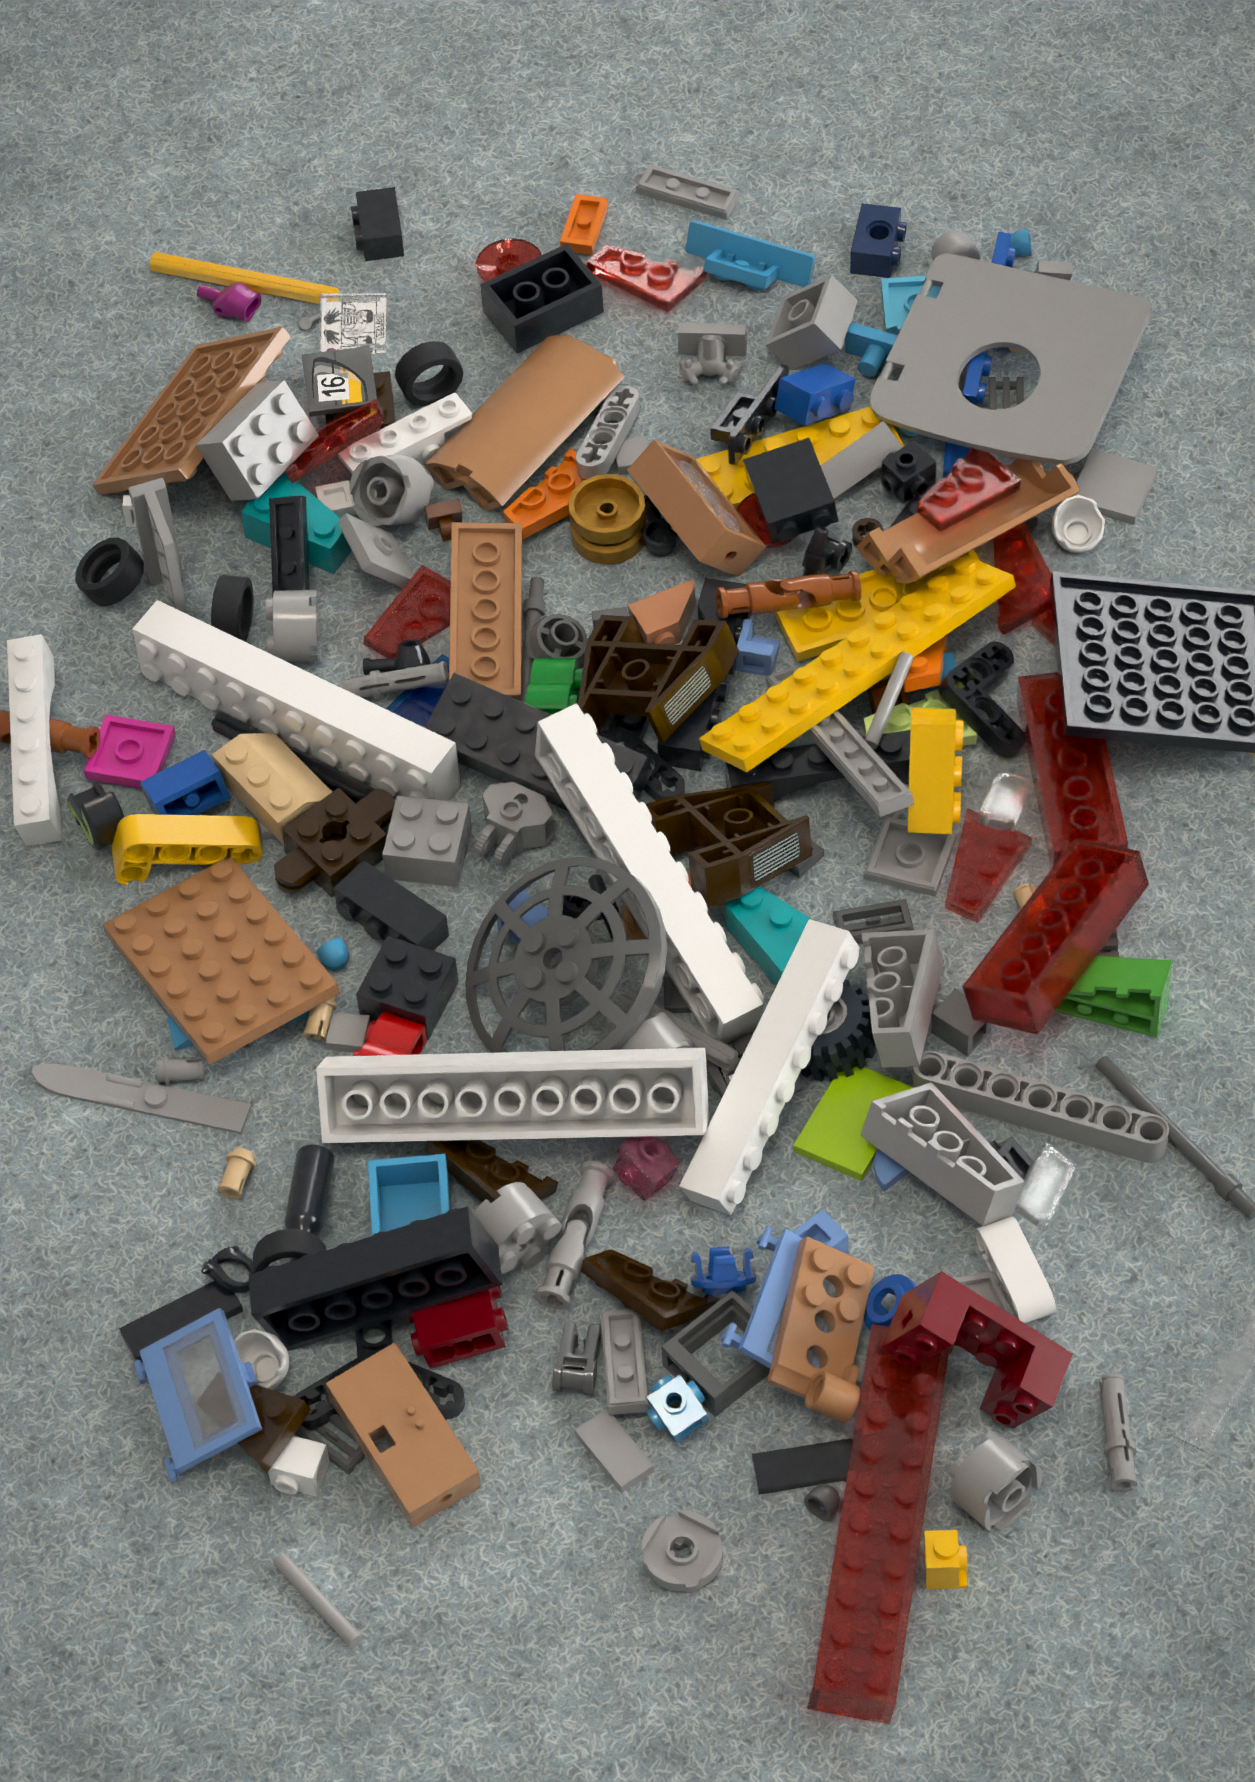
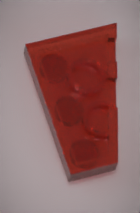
M1025 522L993 539L995 568L1012 574L1016 584L1014 589L997 600L1000 617H997L998 628L1003 635L1052 608L1050 591L1052 573Z
M421 565L364 636V645L386 658H396L399 643L411 639H416L423 643L449 627L451 581Z
M967 808L945 901V908L978 923L1032 845V837Z

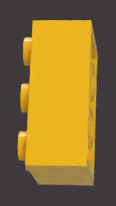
M912 708L909 791L913 795L914 805L908 807V833L952 834L953 823H960L961 792H954V787H961L962 756H955V750L962 751L963 720H956V709Z

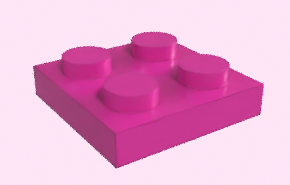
M105 714L99 730L100 745L95 755L91 759L88 758L84 769L85 778L87 780L142 789L141 781L163 770L176 735L174 726Z

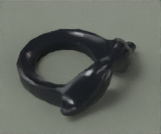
M238 1246L224 1248L215 1254L212 1259L209 1258L208 1261L203 1263L201 1272L212 1278L226 1290L234 1293H247L250 1291L249 1281L238 1282L231 1279L219 1265L225 1261H235L244 1265L249 1273L253 1274V1261L242 1253Z

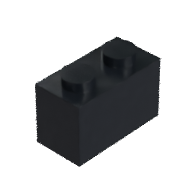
M395 187L356 192L357 206H351L353 226L360 225L359 230H354L357 250L363 249L365 261L403 257L404 248Z

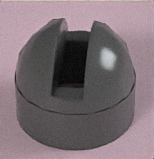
M818 1485L804 1498L807 1510L822 1521H828L839 1508V1493L834 1487L829 1485ZM820 1505L824 1507L826 1510H821Z

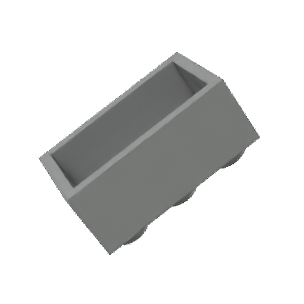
M285 380L257 383L196 444V447L230 500L258 499L319 435Z

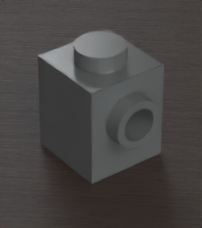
M955 988L946 999L940 998L933 1006L931 1033L968 1057L991 1032L992 1012L983 1007L975 997L971 995L966 996Z

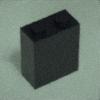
M810 438L743 459L747 480L772 544L782 540L793 539L797 535L815 530L818 526L827 527L830 524L839 522L834 498Z

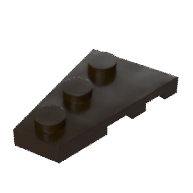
M481 1140L426 1142L425 1151L429 1155L445 1154L448 1172L481 1202L487 1199L492 1203L501 1196L497 1190L515 1182L525 1183L540 1200L553 1195L557 1190L558 1181L549 1176H546L543 1180L528 1173V1165L518 1160L514 1163L507 1162L495 1155L496 1148Z
M612 1249L583 1259L581 1267L583 1274L592 1279L597 1286L619 1299L624 1306L634 1310L646 1319L651 1326L662 1332L695 1320L720 1300L711 1294H706L704 1298L687 1291L688 1284L676 1278L670 1282L653 1276L652 1267Z
M218 1373L197 1404L222 1429L237 1421V1417L223 1374ZM255 1384L249 1390L262 1430L237 1444L261 1469L268 1473L311 1409L304 1400Z

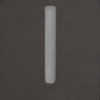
M900 653L866 735L865 741L872 749H877L912 664L913 656L909 653Z
M281 1553L273 1561L275 1567L350 1648L362 1640V1635L286 1553Z

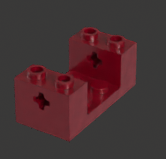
M942 1271L902 1295L881 1348L891 1353L896 1361L913 1368L953 1345L959 1346L974 1355L979 1363L995 1368L980 1409L991 1415L992 1419L999 1425L1012 1428L1053 1407L1073 1355L1067 1349Z

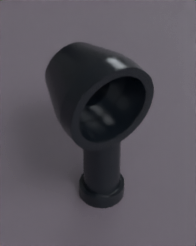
M645 495V512L648 522L642 530L643 541L654 556L665 557L675 547L678 534L671 529V525L664 518H661L659 510L649 497Z
M411 639L398 644L396 658H364L363 672L367 676L370 675V671L379 670L380 673L428 665L431 662L422 643L419 640Z

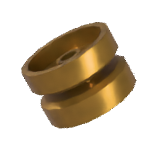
M604 474L588 478L573 489L568 501L572 545L579 555L595 563L604 565L616 564L633 558L643 548L645 543L642 530L646 524L645 500L643 492L636 483L623 476Z

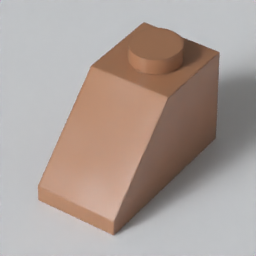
M691 579L628 605L629 616L633 617L644 643L669 645L680 643L696 606L695 584Z

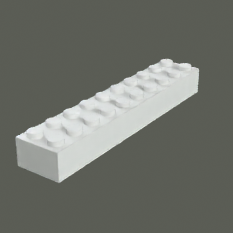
M159 600L151 606L132 629L141 672L153 682L159 680L171 686L176 693L182 696L188 694L200 700L208 709H219L244 723L258 728L264 733H275L290 746L316 756L320 761L332 767L336 766L362 782L367 781L379 789L389 792L392 797L396 795L449 801L461 785L455 742Z
M576 703L538 721L535 757L595 855L599 859L619 865L638 878L651 892L656 901L666 930L667 955L665 969L687 1002L703 1031L725 1044L755 1031L761 1019L762 1008L765 1002L760 988L756 983L751 984L744 974L745 966L742 959L736 952L731 953L725 943L727 941L726 935L718 922L713 923L707 914L708 908L703 896L698 891L694 893L688 883L689 877L685 867L680 861L675 862L669 853L670 845L667 838L661 831L656 832L651 824L652 817L644 802L638 803L632 793L633 786L625 772L620 773L615 766V757L610 746L607 743L602 744L597 737V728L592 717L588 713L583 714ZM607 873L614 884L618 879L612 874ZM628 890L621 897L648 939V927L643 910L635 895Z
M705 1048L325 1057L316 1068L322 1143L704 1135L710 1123Z

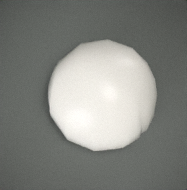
M1077 495L1066 498L1056 508L1052 518L1051 529L1054 538L1064 550L1079 554L1092 550L1102 540L1105 518L1100 513L1097 503L1093 499Z
M252 1329L240 1333L235 1338L234 1344L239 1359L243 1363L249 1361L252 1364L258 1382L256 1385L271 1390L277 1388L287 1375L289 1369V1355L286 1347L277 1336L267 1332Z

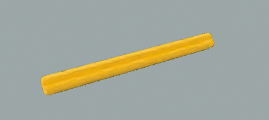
M154 252L149 263L150 269L153 272L224 286L240 282L255 292L322 305L323 301H339L340 296L339 289L332 286L160 252Z

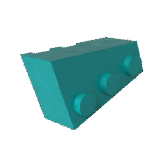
M284 471L258 499H251L241 511L245 538L271 548L269 498L305 496L309 564L335 574L352 551L338 525L340 517Z
M760 886L744 896L730 900L725 904L726 929L752 960L754 959L763 969L768 980L777 986L808 920L813 919Z

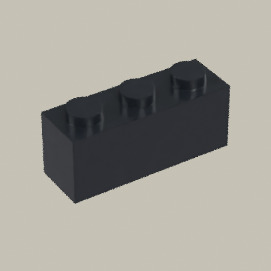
M362 860L334 887L338 913L347 921L354 919L364 926L365 931L375 940L383 939L385 941L386 937L389 936L434 951L449 937L446 915L365 860Z

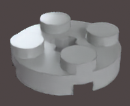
M680 1511L677 1516L666 1518L664 1515L657 1518L647 1528L642 1538L643 1568L656 1584L665 1589L676 1592L683 1591L685 1593L697 1592L702 1586L712 1581L721 1568L723 1550L718 1530L708 1518L698 1513ZM684 1544L689 1545V1553L691 1554L689 1557L677 1558L675 1556V1552L672 1550L674 1547L681 1549Z

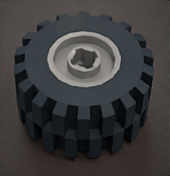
M844 980L842 994L833 1003L827 1015L826 1027L811 1046L809 1063L800 1071L805 1077L813 1074L814 1080L823 1081L824 1077H829L830 1081H832L833 1079H838V1072H845L846 1077L854 1075L852 1068L857 1066L860 1070L867 1065L865 1059H872L876 1053L869 1000L866 994L862 993L858 985L854 984L851 986L849 980Z

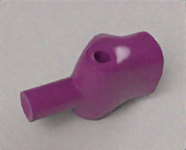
M240 282L231 284L222 291L203 284L197 289V297L214 302L213 310L217 315L235 317L244 322L250 321L262 301L260 293L250 290Z

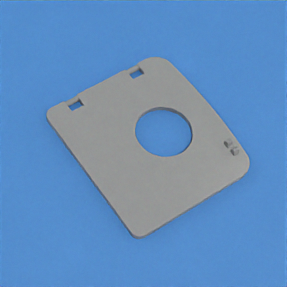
M941 254L932 262L925 277L923 287L920 293L917 294L886 359L884 369L874 384L870 395L872 411L882 422L885 421V423L960 446L1057 465L1060 463L1063 465L1076 463L1086 457L1096 440L1151 317L1150 302L1143 297L955 254ZM932 285L942 287L937 298L928 297ZM999 347L1015 348L1029 354L1040 368V380L1034 392L1020 404L1000 410L984 409L970 403L959 389L961 372L966 364L976 355ZM893 368L902 369L898 381L888 380Z

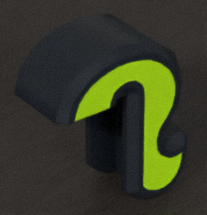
M93 783L92 788L74 795L70 793L67 798L69 809L77 825L81 826L92 848L100 850L111 845L118 823L124 818L123 811L114 792L109 791L106 793L101 784Z

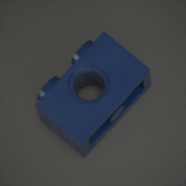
M861 204L850 251L851 274L890 278L893 266L899 267L901 246L897 245L898 242L905 241L907 223L901 222V208Z

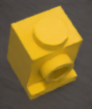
M924 1531L926 1589L967 1588L966 1545L958 1544V1531Z

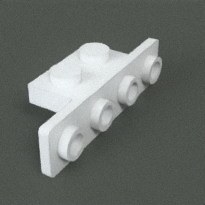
M452 393L339 450V459L351 474H353L361 462L376 456L406 455L414 458L424 466L445 443L444 433L471 420L472 412L456 393Z

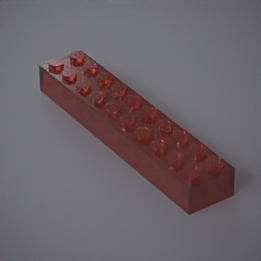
M872 1324L865 1350L859 1387L860 1398L855 1411L807 1709L890 1724L897 1699L949 1348L913 1368L912 1366L899 1363L891 1353L881 1348L889 1327Z

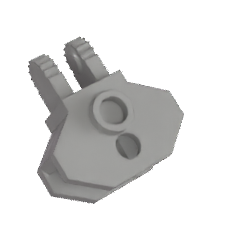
M515 782L489 785L483 793L484 816L487 826L475 843V853L484 856L494 843H497L499 846L495 852L494 862L503 865L514 852L520 854L525 848L548 845L554 836V830L550 823L553 815L545 796ZM519 797H525L528 801L525 804H523L522 802L516 799Z

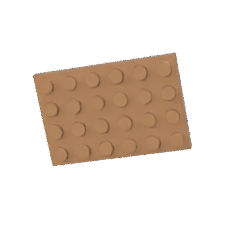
M284 327L195 345L92 486L100 495L115 492L118 494L129 490L128 487L163 478L165 484L177 481L185 482L191 479L198 470L197 465L203 459L196 444L257 383L263 381L267 375L266 370L273 361L282 355L283 347L291 337Z
M230 856L102 924L106 935L209 1065L340 994L337 982Z

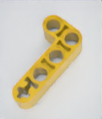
M129 815L118 823L111 846L115 877L117 882L122 885H128L129 881L139 880V883L144 882L149 875L152 864L214 865L230 856L238 865L257 862L263 856L258 822L256 819L247 816Z

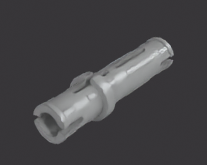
M441 661L440 663L409 667L380 673L379 670L370 671V675L346 680L341 679L339 687L361 698L374 696L375 699L384 698V694L443 683L448 684L449 673L446 662Z
M1111 1373L1103 1375L1102 1379H1099L1107 1443L1104 1445V1454L1109 1460L1112 1489L1118 1492H1127L1135 1489V1486L1138 1485L1134 1468V1456L1137 1451L1136 1444L1131 1440L1125 1379L1121 1374Z

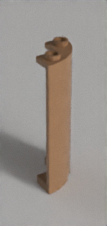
M567 334L563 336H549L472 414V419L465 422L424 465L443 489L449 490L463 485L482 510L488 511L501 507L625 376L618 369L616 361L611 356L603 355L588 344L574 339Z
M1016 458L1013 463L884 531L880 527L870 531L856 548L865 560L884 577L891 574L895 576L898 583H912L1056 506L1066 498L1076 495L1080 492V489L1076 485L1073 475L1061 463L1054 466L1046 475L1041 462Z

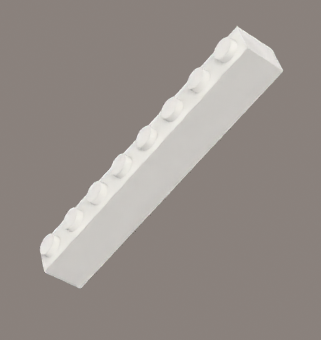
M811 919L808 920L679 1186L691 1201L732 1215L736 1204L743 1200L747 1181L752 1171L761 1162L762 1150L769 1136H772L777 1129L779 1115L785 1102H788L793 1096L798 1075L801 1069L805 1068L809 1063L811 1046L817 1036L823 1033L827 1023V1015L833 1003L842 994L843 982L848 971L857 963L860 947L849 931Z

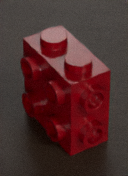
M500 1286L407 1314L410 1323H415L416 1332L411 1333V1341L416 1356L423 1355L429 1368L432 1369L506 1347L503 1331L509 1330L503 1307L498 1308L496 1299L502 1298Z

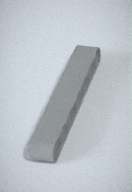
M936 1051L923 1052L920 1066H912V1087L915 1088L932 1082L955 1108L1146 1163L1158 1162L1167 1153L1169 1126L1158 1115ZM931 1074V1075H935V1076L928 1077V1076H924V1075ZM961 1085H970L971 1087H962ZM1004 1095V1096H1007V1097H1006V1098H999V1097H997V1096ZM1035 1106H1043L1045 1108L1039 1109L1035 1108ZM1076 1116V1117H1080V1118H1082V1119H1073V1118H1071V1117ZM1116 1127L1118 1130H1110L1108 1128ZM1145 1138H1154V1139H1156V1140H1154V1141H1149V1140H1146Z

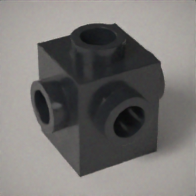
M915 440L898 451H892L882 460L881 484L888 494H894L903 504L909 501L912 496L919 497L923 495L930 486L936 483V461Z

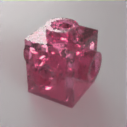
M656 1136L629 1137L617 1150L620 1155L613 1170L617 1173L623 1184L629 1186L645 1201L672 1180L680 1165V1161L670 1152L667 1144Z

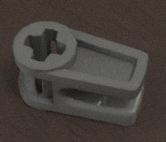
M565 1321L559 1353L554 1363L553 1391L562 1392L563 1388L584 1390L585 1395L594 1394L597 1378V1360L601 1342L600 1324L592 1323L589 1325L587 1336L583 1339L584 1351L581 1355H574L575 1347H578L577 1326L573 1321Z

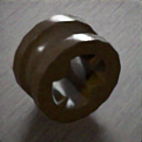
M863 518L855 522L852 528L853 545L856 547L864 538L862 535H866L867 532L878 527L884 531L882 524L873 518Z

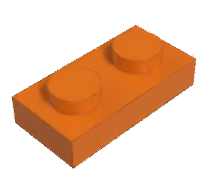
M576 194L560 238V246L568 244L575 253L593 255L608 211V198Z

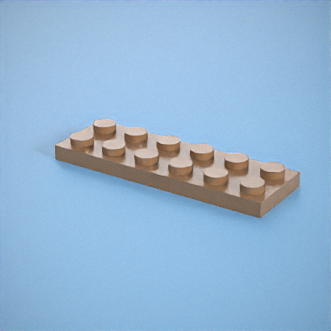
M452 522L449 681L453 673H456L518 701H521L522 523Z

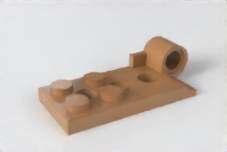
M807 1236L799 1241L767 1383L804 1398L806 1408L840 1423H845L854 1414L860 1398V1388L856 1385L859 1367L853 1365L875 1266ZM823 1280H828L834 1285L836 1290L835 1298L826 1294ZM815 1315H820L826 1320L828 1324L827 1333L817 1328ZM808 1350L815 1352L819 1357V1369L813 1367L808 1362Z

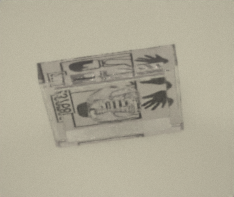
M387 293L320 294L319 352L370 346L371 356L387 355Z

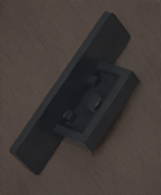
M780 364L758 396L737 392L710 428L711 440L728 445L729 464L737 465L743 455L749 453L756 437L762 435L769 419L775 417L777 413L775 404L780 378L788 376L787 365Z

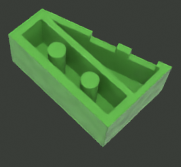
M1060 954L1048 988L1047 1010L1157 1038L1169 1002L1173 960Z

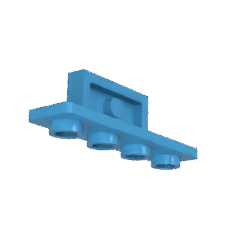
M696 220L689 224L685 251L689 254L706 258L703 271L714 274V277L719 280L745 283L747 288L753 290L766 289L777 279L802 287L811 284L815 262L813 254Z

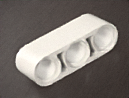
M1014 1216L976 1228L975 1237L980 1251H985V1254H982L989 1270L994 1272L997 1281L1000 1282V1287L1016 1318L1023 1323H1027L1055 1313L1056 1305L1051 1289Z

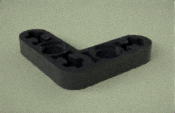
M992 641L952 669L943 679L941 685H939L938 691L942 699L952 709H956V713L995 753L1004 758H1012L1026 743L1025 733L984 690L1008 671L1014 663V655L1005 644ZM995 658L997 661L993 665H991L989 660H993ZM970 668L978 671L982 675L983 679H979L976 676H974L970 671ZM960 682L963 684V686H965L964 688L960 689L955 688L960 684ZM975 708L985 712L989 720L982 718Z

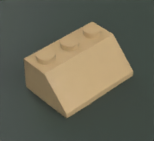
M275 733L239 734L212 754L214 764L220 770L226 787L283 846L282 829L332 793Z

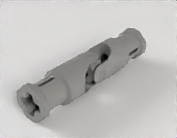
M583 1162L580 1167L582 1177L579 1186L570 1195L561 1221L562 1228L558 1233L559 1241L551 1250L545 1266L546 1278L543 1286L539 1287L535 1294L536 1299L543 1306L559 1310L569 1307L570 1297L568 1295L573 1282L577 1281L580 1276L584 1259V1248L586 1249L591 1243L605 1204L603 1199L604 1191L614 1178V1172L607 1165L600 1162ZM577 1219H581V1220L587 1222V1224L589 1225V1234H588V1229L586 1228V1225L584 1224V1222H582V1221H580V1220H577Z

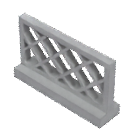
M163 478L128 487L149 585L151 587L162 583L170 606L188 614L181 578L184 575L165 482Z

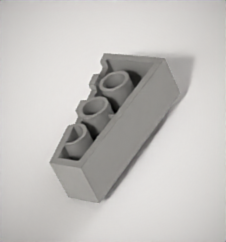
M935 929L862 933L865 951L864 961L867 970V988L870 998L872 1034L882 1068L920 1066L944 964Z
M932 1082L871 1102L861 1132L863 1138L982 1226L1013 1216L1025 1181Z

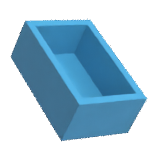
M445 1154L368 1161L372 1236L378 1232L390 1231L409 1225L413 1221L425 1220L451 1210L449 1176Z

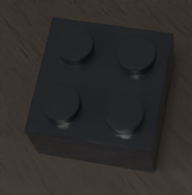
M387 936L356 993L359 1014L369 1015L372 1022L373 1020L377 1021L383 1012H387L423 1024L426 1028L427 1040H429L459 982L456 958Z

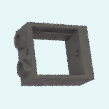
M733 1290L661 1346L663 1366L674 1377L681 1375L686 1384L693 1380L706 1399L702 1404L715 1417L768 1376L770 1368L753 1360L722 1385L691 1355L732 1322L745 1332L754 1304L747 1298L743 1300Z

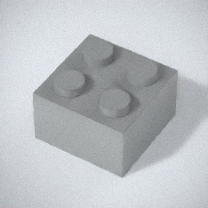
M829 275L782 297L765 346L787 365L790 370H795L804 365H811L816 360L829 354L834 355L845 344L844 339L848 327L853 321V313L858 300L833 275Z
M397 796L382 854L385 875L393 880L458 887L472 830L469 803Z

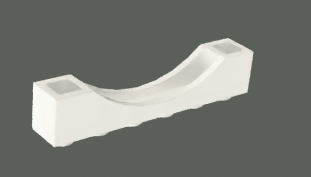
M42 634L7 640L14 827L26 846L62 841L61 813L53 773L49 725L50 702L55 687L54 656Z

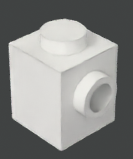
M293 1436L268 1471L271 1485H274L280 1492L289 1495L301 1492L317 1496L330 1463L326 1444Z

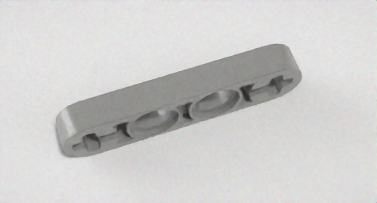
M619 386L614 388L607 396L576 454L577 473L581 478L588 479L596 475H604L608 472L641 408L639 392L635 387ZM610 421H620L618 423H608ZM602 441H609V443L606 444H596Z

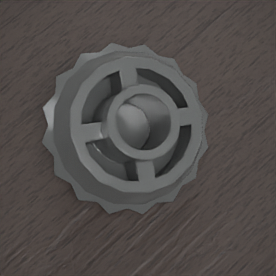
M552 614L540 616L538 620L531 622L530 628L525 631L527 639L524 643L528 648L529 657L533 659L577 658L579 668H583L588 638L584 628L578 621L567 615Z

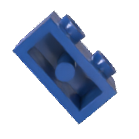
M826 363L782 377L779 381L775 410L792 418L796 424L804 426L811 425L813 422L825 418L834 417L836 414L850 410L854 398L853 391L856 379Z
M205 750L140 782L149 806L155 815H198L231 798L220 770Z

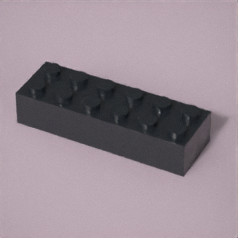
M453 673L425 728L456 743L458 763L503 783L515 782L545 796L547 802L569 811L535 757L538 721L551 716V714ZM597 735L602 744L607 743L610 746L615 757V766L620 773L625 772L633 786L632 793L638 801L653 772L648 757Z
M468 1206L451 1209L444 1214L425 1220H416L409 1225L390 1231L378 1232L371 1237L352 1243H343L336 1248L317 1254L304 1255L300 1259L278 1266H269L262 1271L248 1275L251 1315L267 1333L277 1336L287 1351L503 1285L498 1245Z

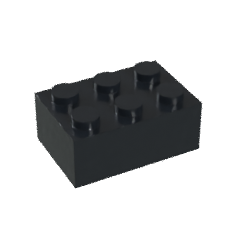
M568 244L562 245L480 284L483 313L517 354L543 342L549 336L560 334L604 312L602 284Z

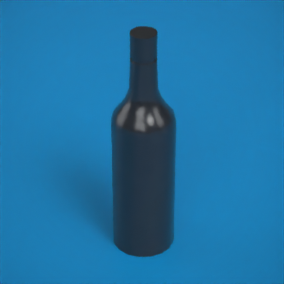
M306 1145L301 1147L296 1154L284 1220L286 1229L304 1230L318 1236L323 1228L334 1166V1155L323 1146ZM290 1258L289 1262L297 1260V1258Z

